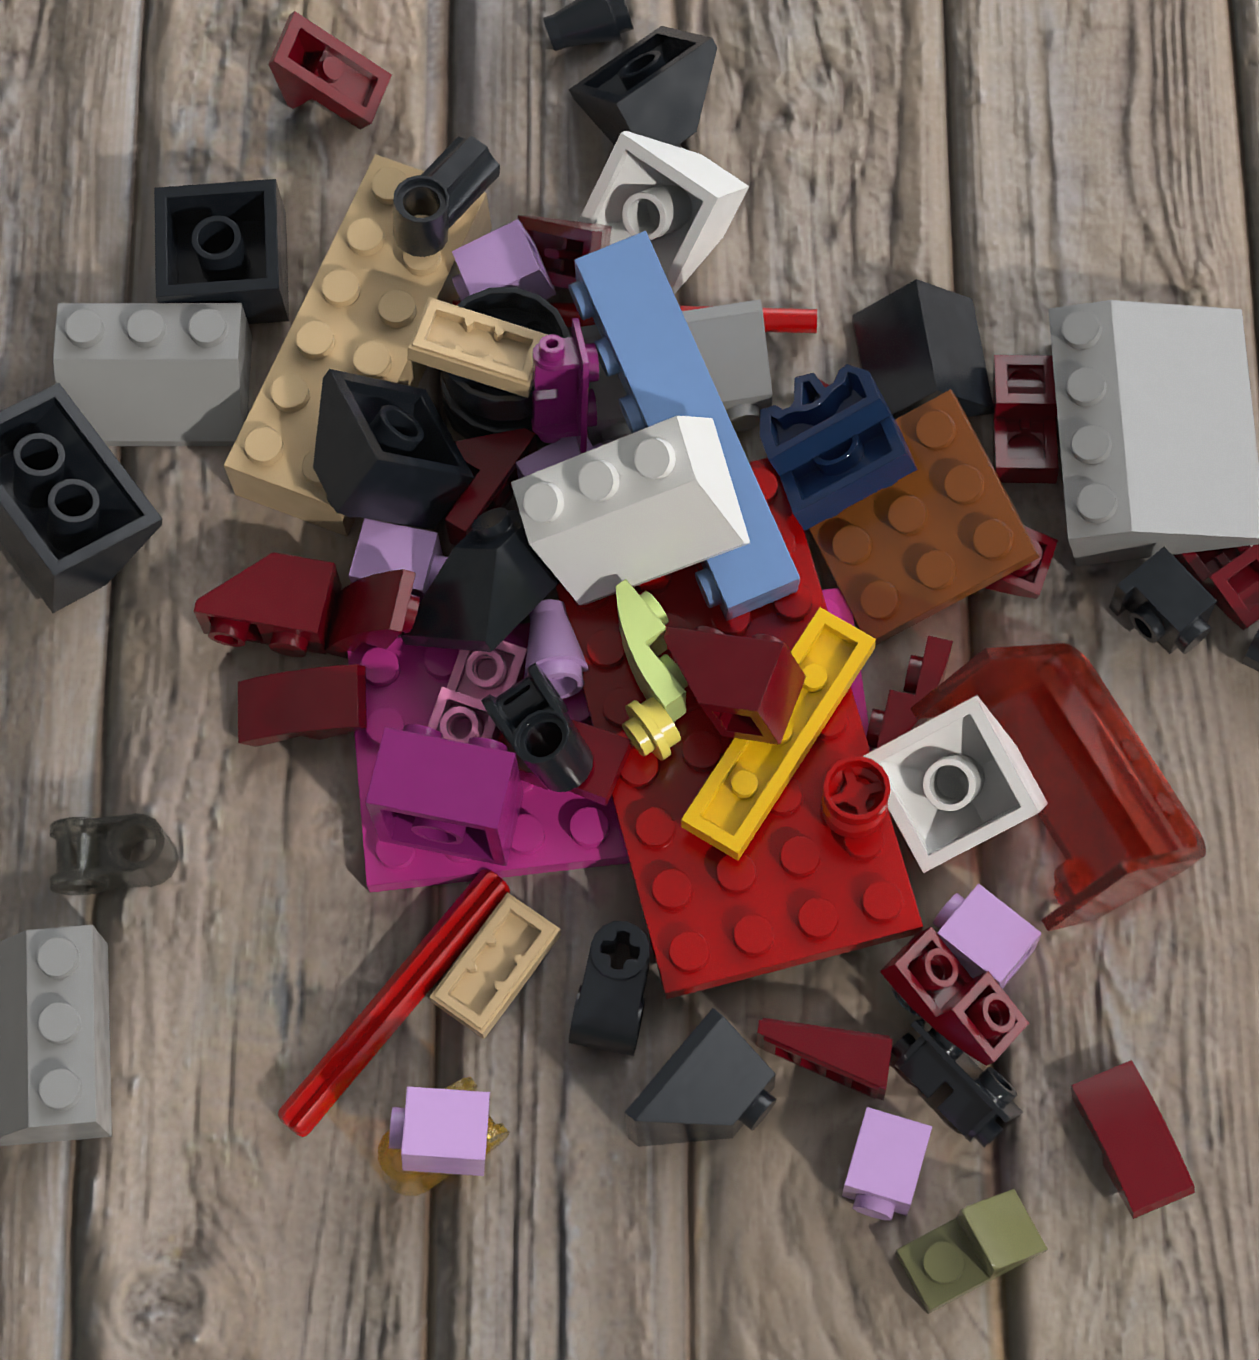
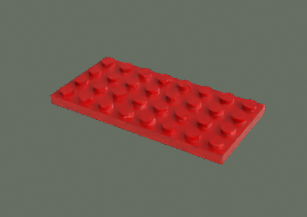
M767 457L749 463L799 573L800 582L797 592L726 621L720 606L717 605L709 609L701 594L695 578V572L703 569L699 562L633 587L639 595L648 591L659 602L669 620L665 625L666 629L667 627L694 630L697 626H708L727 635L752 638L755 634H767L785 642L791 652L818 609L821 607L828 611L804 529L794 516L780 476ZM560 582L555 587L558 600L565 603L567 616L588 665V671L583 672L584 686L582 689L592 726L629 739L622 727V724L629 720L625 706L634 700L641 704L646 701V698L630 669L619 630L616 594L587 605H579ZM668 646L666 651L657 656L660 658L666 654L676 663ZM689 685L684 689L686 691V714L674 722L681 736V741L670 747L671 755L663 761L659 760L652 752L643 757L632 745L630 754L611 797L666 1000L913 936L923 930V923L888 807L884 822L877 831L863 838L851 839L838 835L828 827L822 816L823 784L829 769L834 763L845 757L864 756L871 752L851 686L738 861L681 827L682 817L734 739L721 736L699 705ZM845 804V806H847L849 809L855 810V808L849 807L847 804Z

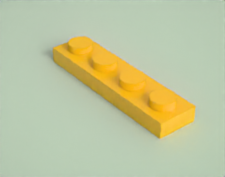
M820 607L791 650L793 657L806 675V679L781 744L734 738L682 817L681 827L738 861L874 651L876 639Z

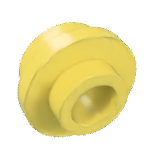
M650 697L641 704L634 700L626 705L625 708L629 720L624 722L622 727L635 749L643 757L651 752L661 761L671 755L670 747L681 741V736L663 706L654 697Z

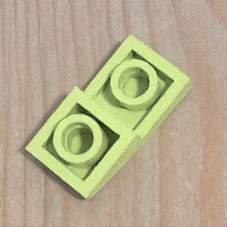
M625 579L616 585L619 630L630 669L646 700L654 697L663 706L673 722L686 714V691L684 689L688 686V683L672 658L666 654L660 658L657 657L667 650V644L663 636L666 632L665 625L669 622L668 617L652 594L645 591L639 595Z

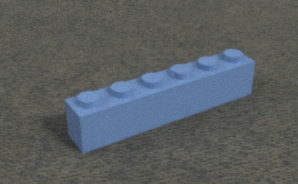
M643 231L575 259L577 282L568 285L570 294L581 319L586 320L593 317L601 339L593 343L596 345L598 359L606 376L610 377L618 374L627 394L619 398L618 401L631 433L674 416L713 418L750 544L700 562L703 569L695 572V578L707 606L710 609L719 605L725 620L728 621L797 592L800 582L799 573L647 232Z

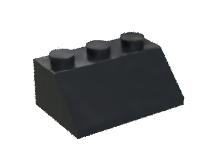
M60 383L0 411V542L51 612L55 613L107 585L162 526V517Z

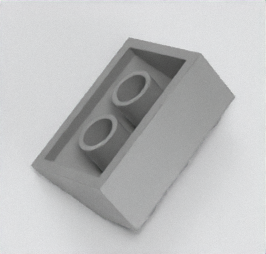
M761 299L682 311L734 430L745 431L760 424V410L772 406V385ZM596 325L581 327L585 344L601 339ZM599 361V381L589 382V389L592 388L594 390L597 405V426L587 427L588 439L592 446L600 442L604 445L632 434L618 401L619 398L627 395L619 376L615 374L607 377Z
M58 303L53 352L55 384H61L107 446H233L248 416L253 336L242 303Z
M93 925L26 930L0 941V1146L112 1137L107 942Z

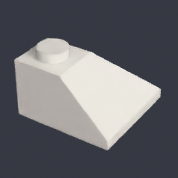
M624 131L620 133L578 222L612 226L610 245L646 231L675 295L724 237L749 186L702 154Z
M978 695L863 756L873 759L881 765L888 775L891 789L888 809L923 873L1038 814L1048 804L1018 747Z

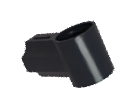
M458 136L421 175L409 177L399 183L394 191L393 236L397 246L403 252L412 256L426 257L434 255L444 248L448 241L449 228L499 177L500 164L493 158L486 145L473 136L469 138ZM416 215H427V216H429V217H426V218H417V217H414V216H416Z

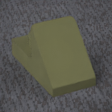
M1015 1189L964 1207L959 1211L955 1219L896 1249L895 1254L926 1312L929 1314L1046 1252L1048 1248Z

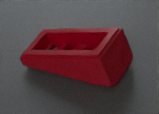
M770 1018L759 1020L757 1047L871 1098L884 1100L893 1042L890 1036Z

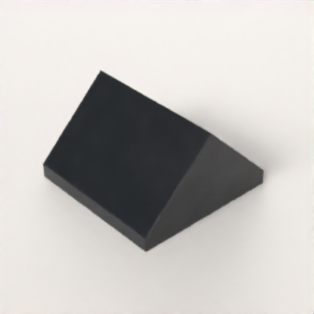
M916 279L852 315L860 368L870 372L895 420L950 389L956 395L967 417L993 414L994 405L972 298Z

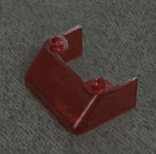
M1056 643L985 648L910 708L916 719L934 718L978 695L1018 747L1048 802L1038 815L1066 859L1054 870L1056 884L1053 890L1061 906L1041 920L1047 931L1095 921L1184 872L1206 854L1205 842L1200 831L1090 661L1070 644Z

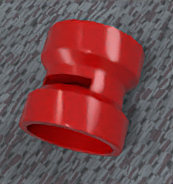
M863 756L845 757L834 763L826 774L821 800L822 816L830 829L840 836L851 839L863 838L877 831L884 822L891 791L889 777L883 767L873 759ZM845 804H847L849 807L855 808V810L849 809L847 806H845Z

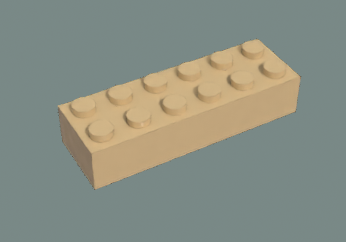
M375 154L224 463V468L235 495L348 536L356 517H348L336 513L335 509L328 502L326 492L313 469L323 377L329 369L418 387L427 366L407 360L408 346L428 297L452 304L453 300L459 299L452 277L461 273L452 251L490 233L492 225L487 193L484 192L449 228L448 241L442 250L426 257L412 256L403 252L397 246L393 236L394 191L399 183L409 177L421 175L424 171ZM416 215V216H414V217H417V218H426V217H429V216H427V215Z

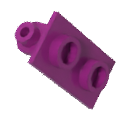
M573 318L572 337L562 338L553 334L546 335L533 348V386L535 391H533L531 427L534 433L538 435V438L546 443H555L561 438L576 436L579 451L582 454L587 450V427L597 426L596 398L594 390L592 388L589 389V382L599 381V361L595 343L585 344L579 318Z

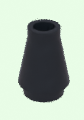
M575 0L556 13L543 18L554 51L567 47L622 40V33L634 29L624 0Z

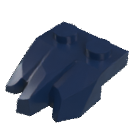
M846 364L838 371L834 383L827 387L823 386L815 373L795 377L794 401L790 407L781 409L773 405L760 410L759 435L768 460L780 476L792 512L804 531L825 519L835 517L847 507L881 489L892 486L899 479L917 470L903 434L874 379L867 370Z

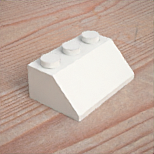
M674 416L511 482L529 545L579 605H587L616 594V585L625 579L632 587L750 544L713 418Z

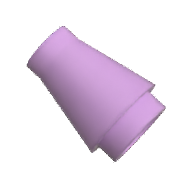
M555 599L542 600L529 613L530 628L524 677L528 676L527 668L537 663L563 699L581 691L584 686L583 672L588 671V665L567 616L565 603Z

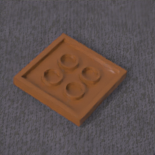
M951 389L896 419L917 467L916 471L899 479L892 486L881 489L847 507L835 517L825 519L809 528L860 630L876 639L875 646L1041 558L956 395Z

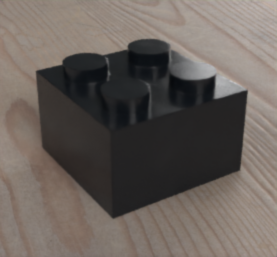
M276 179L154 188L155 284L158 303H242L248 324L289 321L286 212Z

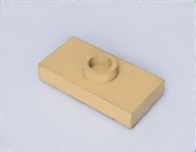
M428 297L408 346L407 360L528 398L533 386V348L547 334Z
M507 892L430 995L431 1002L485 1039L562 935L561 929Z

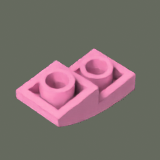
M502 641L492 652L460 650L447 688L441 687L428 727L442 733L443 739L468 743L472 737L497 740L500 730L486 711L481 700L489 694L498 697L521 681L526 665L527 649Z

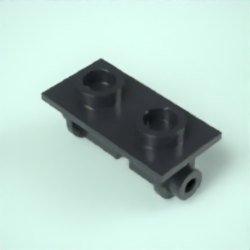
M923 1018L914 1020L911 1026L921 1036L916 1040L908 1032L895 1043L891 1050L898 1058L895 1066L927 1098H930L947 1082L954 1091L937 1108L970 1143L976 1139L985 1148L1003 1131V1128L995 1121L998 1116L1006 1123L1023 1113L1012 1101L1017 1096L1015 1089L993 1068L987 1067L983 1071L965 1052L948 1041Z

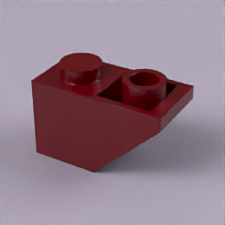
M272 552L198 598L193 612L203 633L208 634L211 640L223 645L241 647L245 645L246 641L267 644L271 650L289 657H304L307 652L325 655L324 650L342 584L334 562Z
M697 626L694 630L667 627L663 638L696 700L721 736L780 745L806 679V675L785 642L767 634H755L752 638L727 635L708 626Z

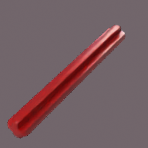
M489 869L481 870L281 1106L278 1110V1117L292 1132L305 1137L314 1129L471 942L507 892L510 894L508 884L500 876Z

